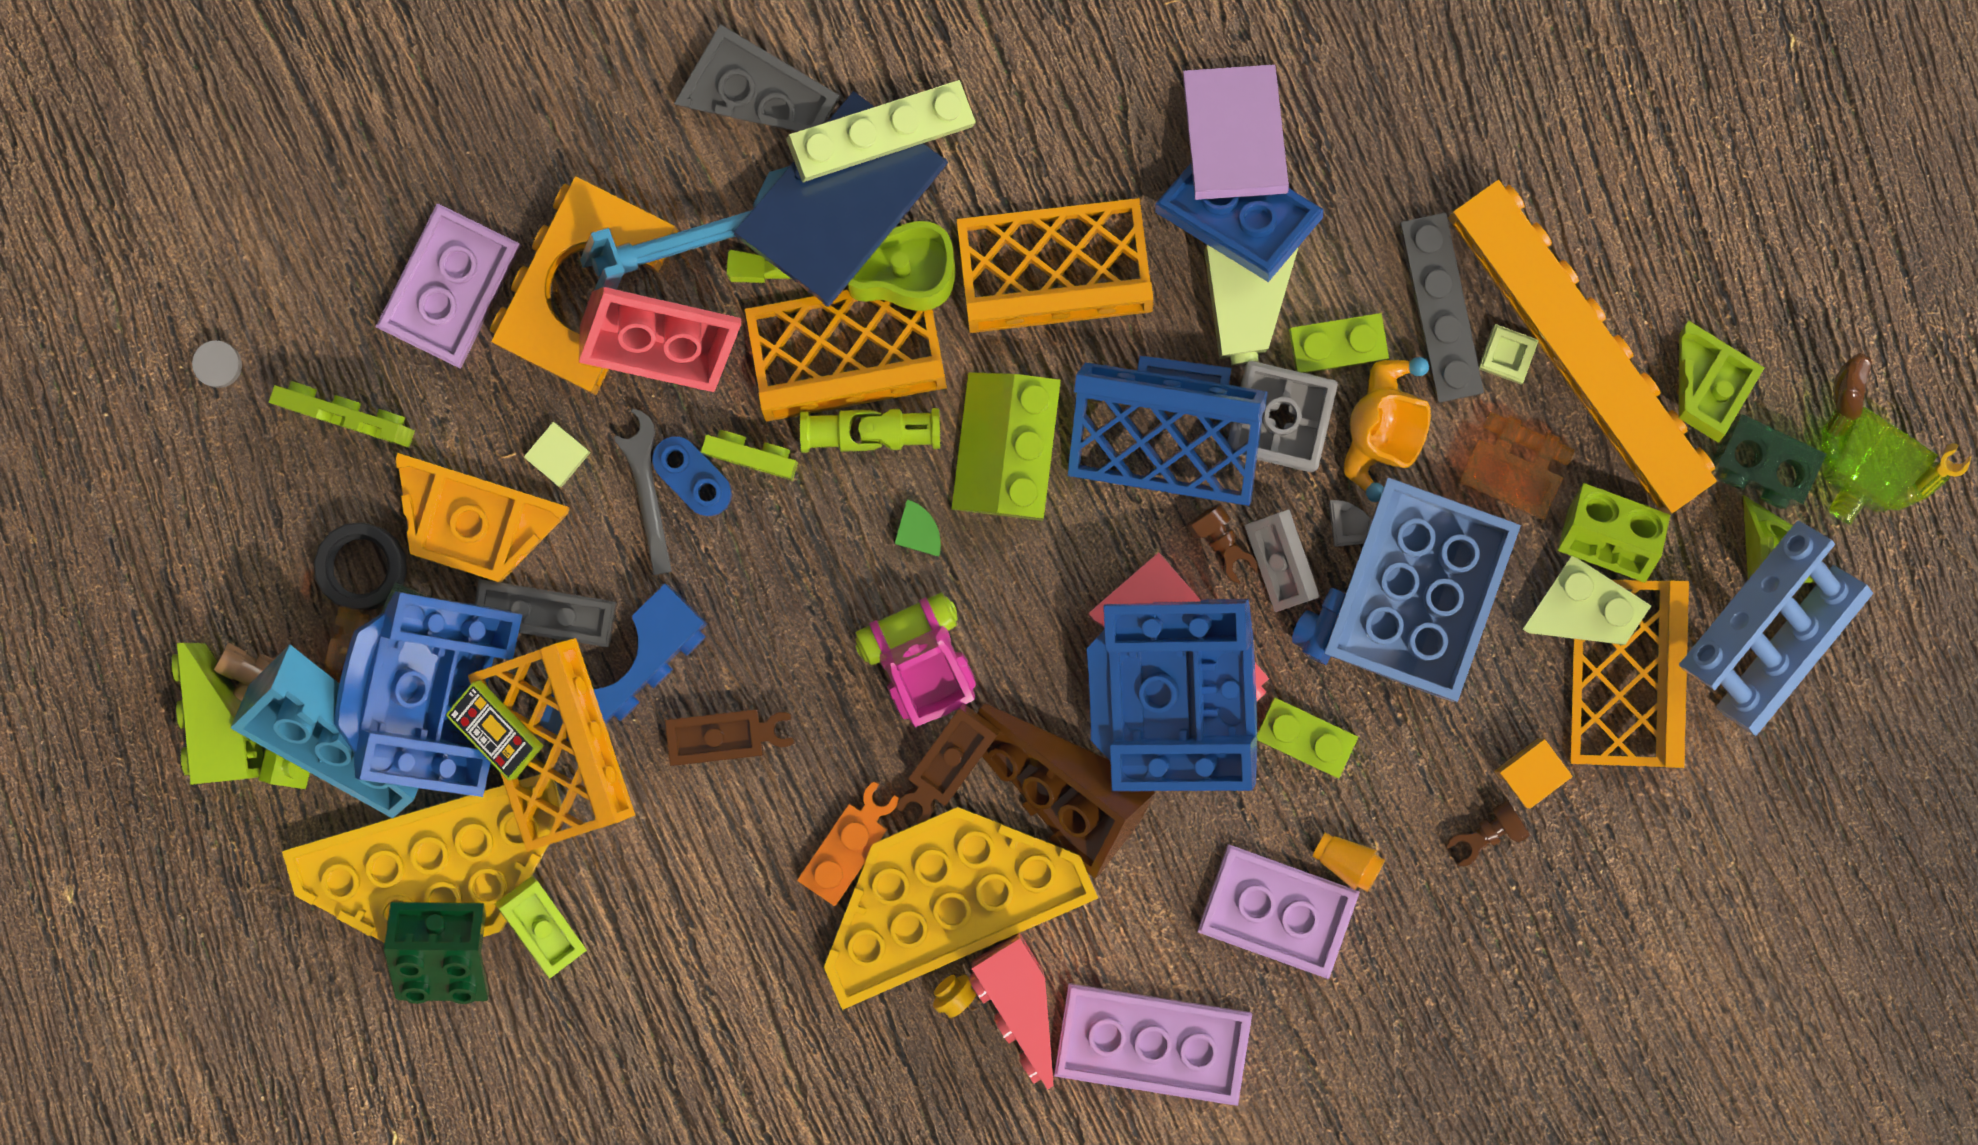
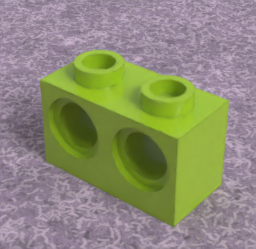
M1583 483L1568 508L1558 551L1645 583L1662 556L1671 515L1610 493L1604 489Z

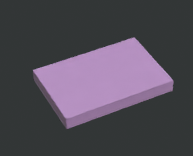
M1260 65L1183 71L1195 200L1287 194L1289 184L1276 66Z
M437 203L376 328L461 369L522 245Z
M1227 844L1197 932L1329 979L1360 891Z

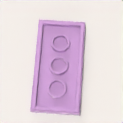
M1068 983L1054 1077L1238 1106L1252 1013Z

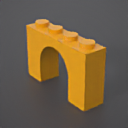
M575 176L571 185L565 183L555 198L553 208L558 211L550 227L544 224L537 233L532 245V249L537 252L529 268L522 266L518 271L511 286V291L515 292V295L508 309L501 307L496 314L490 328V332L495 334L491 342L597 395L609 369L579 363L580 334L565 327L554 312L551 302L553 277L559 266L569 256L585 249L588 239L593 232L609 228L617 247L627 243L634 246L679 231L674 225ZM666 257L642 265L659 272Z

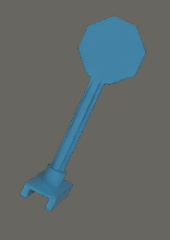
M789 166L768 173L753 203V208L756 207ZM751 211L634 246L627 243L616 247L610 229H603L591 233L580 261L583 268L593 265L596 275L600 276L594 291L602 287L617 290L623 275L638 270V265L735 237L734 231Z

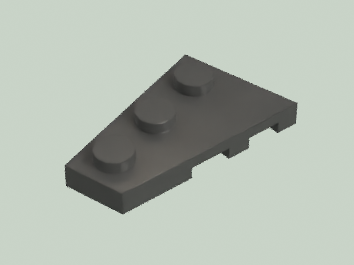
M720 24L674 105L799 132L826 123L841 96Z

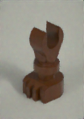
M1219 503L1188 522L1186 528L1193 538H1205L1207 536L1211 538L1212 541L1209 545L1214 552L1219 550L1223 558L1225 575L1231 581L1241 584L1233 572L1234 562L1238 559H1245L1254 573H1257L1258 565L1251 554L1244 552L1234 540L1237 536L1232 529L1227 530L1224 526L1231 518L1222 504Z
M1509 800L1492 809L1497 818L1490 822L1486 818L1479 822L1481 826L1479 829L1467 833L1459 832L1448 839L1446 849L1460 841H1465L1471 845L1470 854L1456 862V865L1468 866L1472 864L1483 848L1490 843L1493 846L1501 842L1499 837L1506 833L1510 839L1518 843L1531 836Z

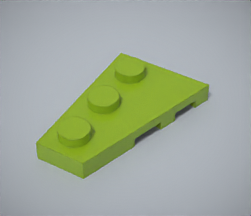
M290 381L288 389L276 385L273 387L269 403L410 448L415 430L403 426L405 420L403 416L378 409L376 417L359 412L361 403L334 395L333 401L330 403L315 398L317 389Z

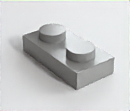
M1290 510L1244 525L1275 612L1320 597Z

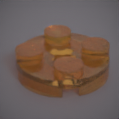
M340 606L334 625H339L338 634L335 633L334 637L330 639L324 666V672L339 684L353 633L356 629L369 622V615L360 613L359 609Z

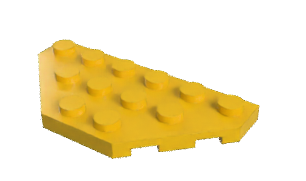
M541 774L519 780L521 787L533 793ZM549 778L541 798L561 808L562 803L556 783ZM505 785L485 790L483 797L465 796L282 851L296 897L336 916V919L385 943L391 902L484 903L486 919L483 937L501 932L507 921L495 906V903L533 875L549 845L527 852ZM537 807L532 821L537 836L540 838L549 835L556 817Z
M955 807L872 844L827 957L824 969L843 1010L1098 899V896L1079 854L963 808Z

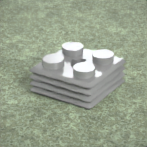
M1249 361L1245 365L1240 387L1268 391L1266 407L1262 416L1257 460L1307 472L1316 471L1319 467L1338 383L1335 380ZM1280 405L1287 406V414L1293 416L1294 420L1293 423H1286L1282 429H1278L1275 427V420L1269 418V412L1277 411ZM1232 422L1227 442L1234 451L1248 442L1249 424ZM1247 451L1240 456L1246 457Z

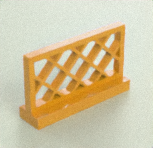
M1140 198L957 219L970 333L1142 314L1153 311L1154 299L1149 275ZM1128 212L1132 214L1133 228L1123 241L1102 227L1112 214ZM1093 216H1101L1097 220V222L1090 218ZM1078 218L1091 228L1077 246L1057 233V230L1067 219ZM1055 221L1051 227L1044 223ZM1033 224L1045 233L1031 251H1028L1011 238L1020 225ZM1009 226L1005 232L998 228ZM987 229L997 236L999 240L983 257L969 246L967 231ZM1096 233L1116 247L1102 266L1082 252ZM1134 237L1136 252L1128 246ZM1051 238L1070 252V255L1056 271L1036 257ZM1005 243L1025 258L1011 276H1008L990 262ZM1123 252L1138 263L1140 279L1121 281L1110 273L1108 269ZM970 257L979 263L973 271ZM1076 258L1096 271V274L1087 285L1074 286L1062 276ZM1030 263L1051 277L1041 290L1028 291L1016 282ZM985 268L1005 282L995 295L975 297L973 282ZM1102 277L1109 281L1105 283H1098V281ZM1056 282L1063 286L1062 288L1051 289ZM1010 288H1012V289H1014L1016 292H1018V293H1009V294H1006V292H1007Z
M848 290L842 291L829 307L825 306L815 296L745 309L759 388L760 405L765 421L800 416V411H808L811 414L946 389L947 385L933 310L917 311L910 320L892 308V302L886 300L885 302L881 300L869 301L880 309L868 326L864 328L846 316L854 302L858 301L851 297ZM843 304L839 311L832 307L834 305ZM822 308L834 316L821 336L800 324L809 310ZM798 312L794 319L787 315ZM886 313L906 325V328L893 346L872 333ZM776 316L789 326L776 344L773 345L759 335L758 319ZM923 316L925 317L927 330L918 325ZM841 321L861 334L847 354L827 342ZM795 330L815 342L801 363L781 350ZM915 331L929 341L932 356L911 359L900 352L899 349L911 332ZM867 339L888 352L878 366L866 368L853 359ZM761 345L770 350L765 359H763ZM822 347L842 360L831 375L820 376L808 368ZM776 356H779L796 368V371L787 383L768 386L766 370ZM893 357L902 361L889 364ZM848 365L856 369L853 371L844 372ZM803 373L810 377V379L799 380Z
M1612 580L1626 590H1632L1631 593L1634 595L1639 590L1660 591L1659 611L1646 623L1640 622L1641 628L1630 637L1626 645L1620 646L1619 644L1611 643L1617 650L1598 668L1583 655V643L1586 640L1574 639L1571 764L1684 768L1687 672L1679 666V663L1687 655L1689 581H1646L1644 583L1639 580ZM1658 618L1659 637L1649 628ZM1644 631L1658 644V657L1645 669L1624 650ZM1621 653L1640 674L1619 692L1604 677L1601 671ZM1584 662L1593 672L1582 682ZM1658 664V680L1656 683L1647 673ZM1597 675L1616 696L1595 715L1582 701V688ZM1644 677L1657 690V703L1642 716L1628 702L1624 695ZM1620 699L1639 720L1622 736L1617 738L1599 718ZM1583 708L1591 719L1581 728V712ZM1657 710L1655 730L1646 719ZM1594 722L1614 741L1601 755H1580L1581 735ZM1643 723L1656 737V757L1635 756L1622 742ZM1619 746L1628 756L1608 755Z
M576 638L555 643L526 655L468 674L471 684L481 680L487 686L485 679L495 675L510 683L511 687L503 704L533 735L537 734L554 744L545 764L535 758L528 764V766L541 773L533 793L521 787L518 777L508 781L501 774L527 852L636 816ZM541 659L548 676L543 691L524 681L531 663ZM518 668L516 675H513L512 673L508 672L512 669ZM520 689L538 699L530 720L512 710ZM547 705L560 712L563 724L558 735L539 725ZM562 749L575 756L578 768L573 780L554 770ZM549 778L568 788L561 808L541 798ZM577 794L590 801L595 820L584 823L569 814ZM537 807L556 817L549 835L540 838L537 836L532 821ZM564 822L572 826L570 828L561 830L564 825Z

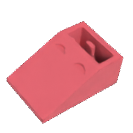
M1018 933L972 961L974 973L969 975V982L983 1004L992 1000L998 1010V1013L994 1015V1021L1008 1044L1014 1040H1017L1024 1051L1019 1054L1021 1058L1019 1061L1031 1081L1035 1084L1042 1080L1048 1090L1054 1085L1044 970L1024 938Z

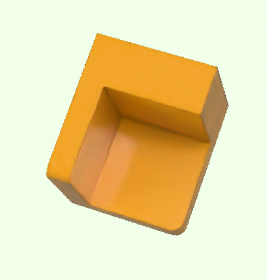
M1540 738L1534 740L1494 771L1499 779L1505 780L1526 808H1532L1573 777L1547 741Z

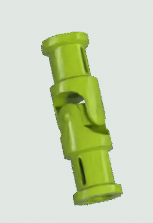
M932 408L930 413H902L900 409H889L882 414L874 410H840L838 415L810 416L808 411H800L801 453L809 452L810 448L839 447L841 452L872 451L881 448L882 444L890 450H901L903 445H931L933 449H940L939 408ZM859 417H861L858 427L861 444L855 443L851 439V425Z

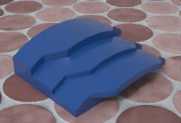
M395 591L384 613L356 629L351 638L343 666L334 725L354 752L355 778L483 797L491 762L451 722L446 714L471 685L468 674L491 667L494 657L508 660L513 659L522 614ZM489 678L485 679L487 686Z
M1202 599L1200 602L1105 604V629L1086 650L1090 690L1091 741L1111 760L1112 791H1252L1256 785L1257 698L1254 642L1249 599Z

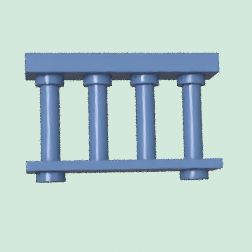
M1799 520L1796 521L1679 663V666L1684 671L1713 690H1716L1721 684L1728 693L1716 706L1717 709L1725 717L1754 736H1757L1873 595L1872 590L1867 584L1837 566L1832 565L1828 569L1822 560L1834 547L1835 543L1830 538ZM1810 576L1817 585L1799 605L1792 596ZM1781 612L1787 621L1769 641L1763 634V631L1777 614ZM1751 648L1757 655V658L1743 675L1739 677L1733 668Z

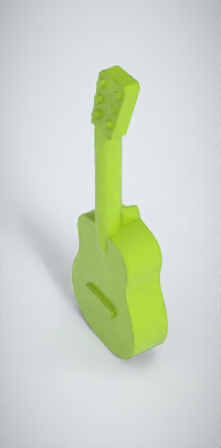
M915 221L894 228L848 283L849 294L858 301L886 300L900 307L915 311L931 310L942 305L950 296L955 280V261L951 239L947 231L941 226L927 221ZM735 250L728 252L727 277L731 282L765 283V279H791L761 255Z

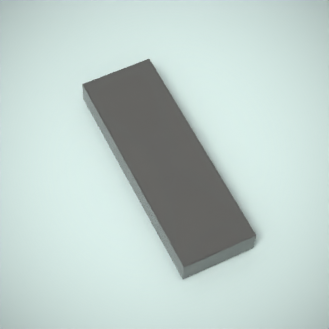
M481 579L478 581L475 605L522 614L519 633L566 641L576 638L578 643L610 648L617 602Z

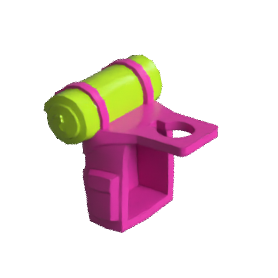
M942 592L928 599L926 597L920 599L918 603L879 621L875 620L869 623V626L855 632V647L858 654L870 665L882 664L892 681L887 686L890 698H892L901 717L909 719L915 727L946 716L960 708L963 703L966 705L975 699L973 688L976 686L973 672L963 652L954 651L948 632L957 626V610L954 603Z

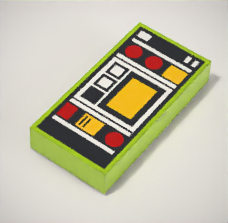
M481 680L473 682L446 714L451 722L508 781L516 779L544 746Z

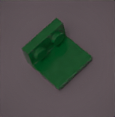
M391 902L384 953L397 1000H405L416 1004L426 1001H453L458 1004H469L473 1001L488 1000L489 989L481 954L486 919L484 903Z

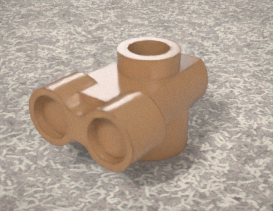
M228 642L213 671L231 680L239 681L233 694L242 701L249 684L274 659L260 654L256 660L247 655L246 651Z

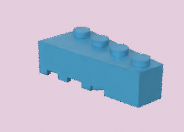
M289 644L249 684L231 729L393 819L415 799L418 788L355 778L354 752L334 725L340 684Z

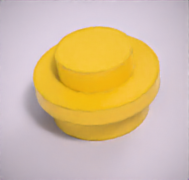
M950 975L945 978L934 990L936 998L933 1002V1008L938 1013L944 1012L949 1018L962 1013L976 997V992L969 982L970 978L967 975H961L957 978L955 975Z

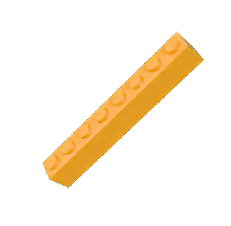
M1498 179L1456 209L1448 217V220L1532 336L1539 340L1538 344L1659 511L1673 514L1717 482L1711 473L1715 470L1712 460L1700 447L1696 449L1692 447L1684 436L1688 432L1685 423L1679 419V415L1671 409L1667 412L1658 400L1657 396L1661 392L1654 380L1646 372L1639 374L1629 360L1633 357V353L1628 344L1618 334L1614 337L1610 334L1602 323L1606 320V316L1601 307L1592 297L1585 299L1575 284L1579 282L1575 271L1565 260L1562 259L1558 262L1548 248L1552 245V242L1546 231L1537 222L1531 225L1521 211L1525 205L1517 191L1509 184L1504 187Z

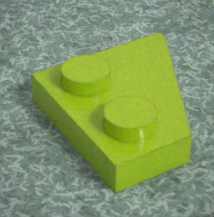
M1688 321L1679 334V419L1719 443L1725 436L1765 367Z

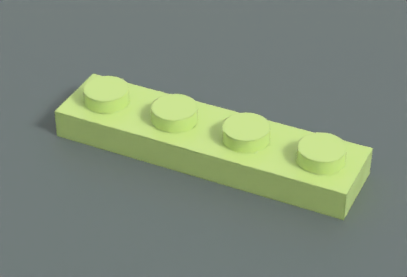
M958 80L789 134L786 140L801 180L805 182L972 128L976 122L962 84Z

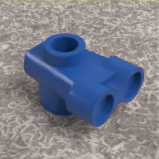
M1330 588L1322 604L1323 608L1320 615L1310 610L1304 612L1298 620L1292 635L1293 644L1303 648L1302 652L1306 656L1324 665H1327L1331 657L1324 653L1345 597V593L1334 588Z

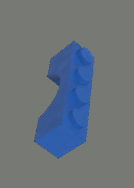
M664 584L632 615L638 633V651L630 670L616 683L604 688L593 689L605 725L614 716L619 721H622L640 703L635 697L636 694L647 684L654 689L672 672L673 669L668 663L680 651L687 656L706 638L701 630L708 623L669 584ZM547 705L540 724L558 735L563 721L560 712Z

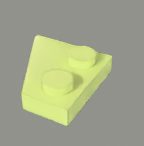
M1571 556L1523 630L1529 634L1626 645L1651 605L1585 562Z

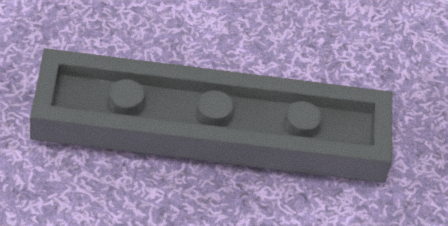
M1442 213L1400 222L1399 228L1427 361L1429 363L1436 404L1482 395L1484 390L1447 214Z

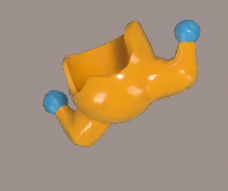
M1416 357L1411 361L1383 360L1376 362L1370 370L1367 395L1359 400L1350 417L1352 442L1345 457L1344 474L1366 491V496L1371 502H1378L1380 500L1384 487L1380 483L1373 482L1368 474L1369 467L1376 462L1391 466L1409 468L1417 459L1425 443L1431 418L1430 405L1423 399L1400 391L1397 384V379L1405 374L1411 373L1414 376H1423L1428 372L1429 363L1423 357Z

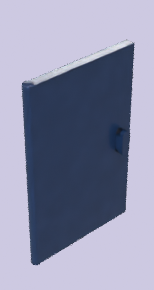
M853 91L827 122L873 108L874 106ZM922 143L805 182L795 178V176L799 179L801 177L794 161L734 231V236L822 301L825 306L829 307L945 168L948 161Z

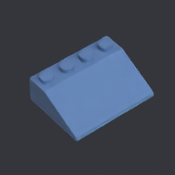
M1387 478L1324 654L1442 699L1458 702L1521 525Z

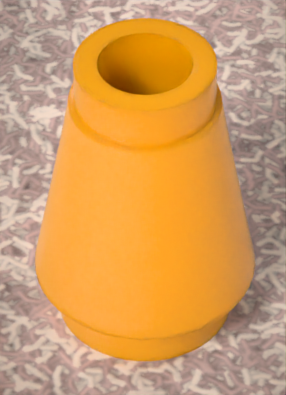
M1326 832L1312 856L1353 890L1359 887L1366 892L1370 890L1385 862V859L1376 855V849L1336 836L1333 837Z

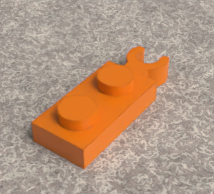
M876 781L866 788L863 796L865 805L861 810L849 803L797 879L798 882L833 906L837 905L865 864L872 844L880 841L888 830L877 822L880 816L890 814L899 802V797L894 795L885 806L875 804L873 793L879 786V783Z

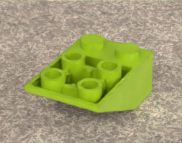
M177 643L178 653L172 655V672L175 681L181 682L182 700L177 701L176 715L180 729L185 728L187 747L181 749V766L184 775H190V785L259 777L265 755L264 747L231 729V725L242 702L233 694L235 688L229 678L213 671L217 660L206 643Z

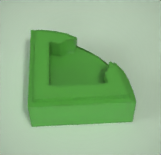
M907 499L895 545L939 557L941 539L934 519L922 506Z

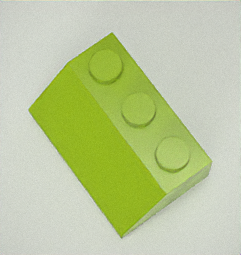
M968 372L951 510L1043 521L1060 379L1020 374Z

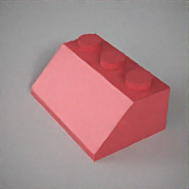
M602 287L592 291L580 324L579 363L715 392L740 329L741 318Z

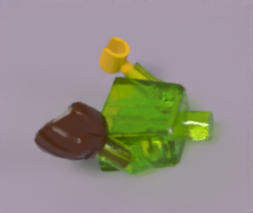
M1862 353L1851 357L1838 372L1833 386V400L1836 409L1821 431V461L1826 467L1823 478L1840 489L1828 512L1849 525L1853 523L1864 505L1872 511L1879 513L1889 509L1900 511L1927 499L1950 479V476L1963 475L1968 470L1971 456H1969L1961 464L1952 463L1948 457L1957 450L1958 444L1951 443L1944 449L1940 463L1934 462L1938 454L1863 406L1865 386L1872 361Z

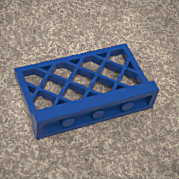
M1084 363L1077 372L1074 392H1077L1067 476L1240 505H1250L1262 416L1266 407L1268 391ZM1087 400L1105 401L1116 416L1100 428H1097L1086 414ZM1119 404H1125L1130 406L1123 410ZM1138 407L1150 408L1161 422V424L1144 436L1127 416ZM1164 411L1175 413L1168 417ZM1184 414L1197 416L1207 429V431L1190 443L1187 442L1173 424ZM1209 418L1218 419L1221 421L1214 425ZM1120 421L1136 442L1117 454L1102 433ZM1229 422L1249 424L1248 442L1234 451L1219 430ZM1084 426L1090 433L1085 439H1083ZM1166 428L1181 449L1163 462L1148 443V440ZM1212 436L1227 457L1208 469L1193 448ZM1094 439L1111 459L1100 468L1080 465L1082 448ZM1139 447L1142 448L1156 466L1146 475L1133 474L1122 460ZM1245 451H1247L1246 462L1244 464V462L1241 460L1239 456L1243 454ZM1185 454L1201 473L1200 476L1190 483L1178 481L1168 468V466ZM1232 461L1243 476L1242 491L1224 489L1213 474ZM1115 465L1119 471L1109 469ZM1158 473H1161L1165 479L1157 478L1154 476H1156ZM1206 480L1210 486L1200 485V483Z

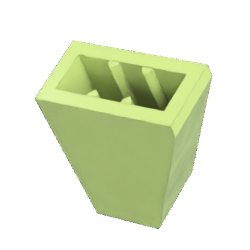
M1206 245L1204 254L1219 359L1230 358L1231 365H1244L1249 361L1259 362L1258 354L1265 353L1269 349L1298 248L1273 278L1267 282L1209 245Z

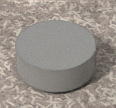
M215 340L206 342L197 349L193 357L192 366L196 377L202 383L215 388H223L237 380L242 370V360L240 354L233 346Z

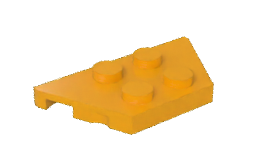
M397 453L396 466L399 468L403 496H401L403 512L407 519V538L410 554L501 583L565 518L570 507L410 456Z

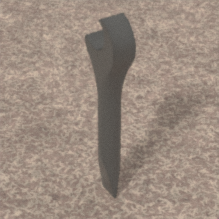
M632 409L630 412L639 418L640 429L638 433L629 439H624L617 435L614 439L625 454L633 472L654 575L672 572L652 474V449L656 438V428L648 415L640 410Z

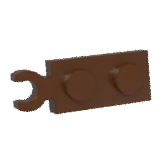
M963 703L908 778L918 788L906 791L899 800L897 809L902 812L909 802H917L922 806L923 813L916 823L919 824L929 820L935 810L934 799L944 806L948 804L1001 730Z
M759 709L665 720L670 766L763 756L762 742L766 741L777 747L791 746L795 743V739H782L778 737L775 733V726L779 721L791 720L792 714L779 712L772 715L767 722H760Z

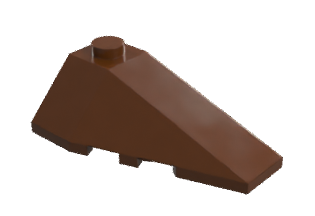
M985 703L980 707L977 714L1001 731L983 754V759L1002 781H1011L1024 796L1026 801L1022 806L1031 817L1037 813L1054 833L1049 838L1053 844L1079 854L1087 873L1094 878L1098 877L1140 823L1155 792L1112 791L1110 760Z

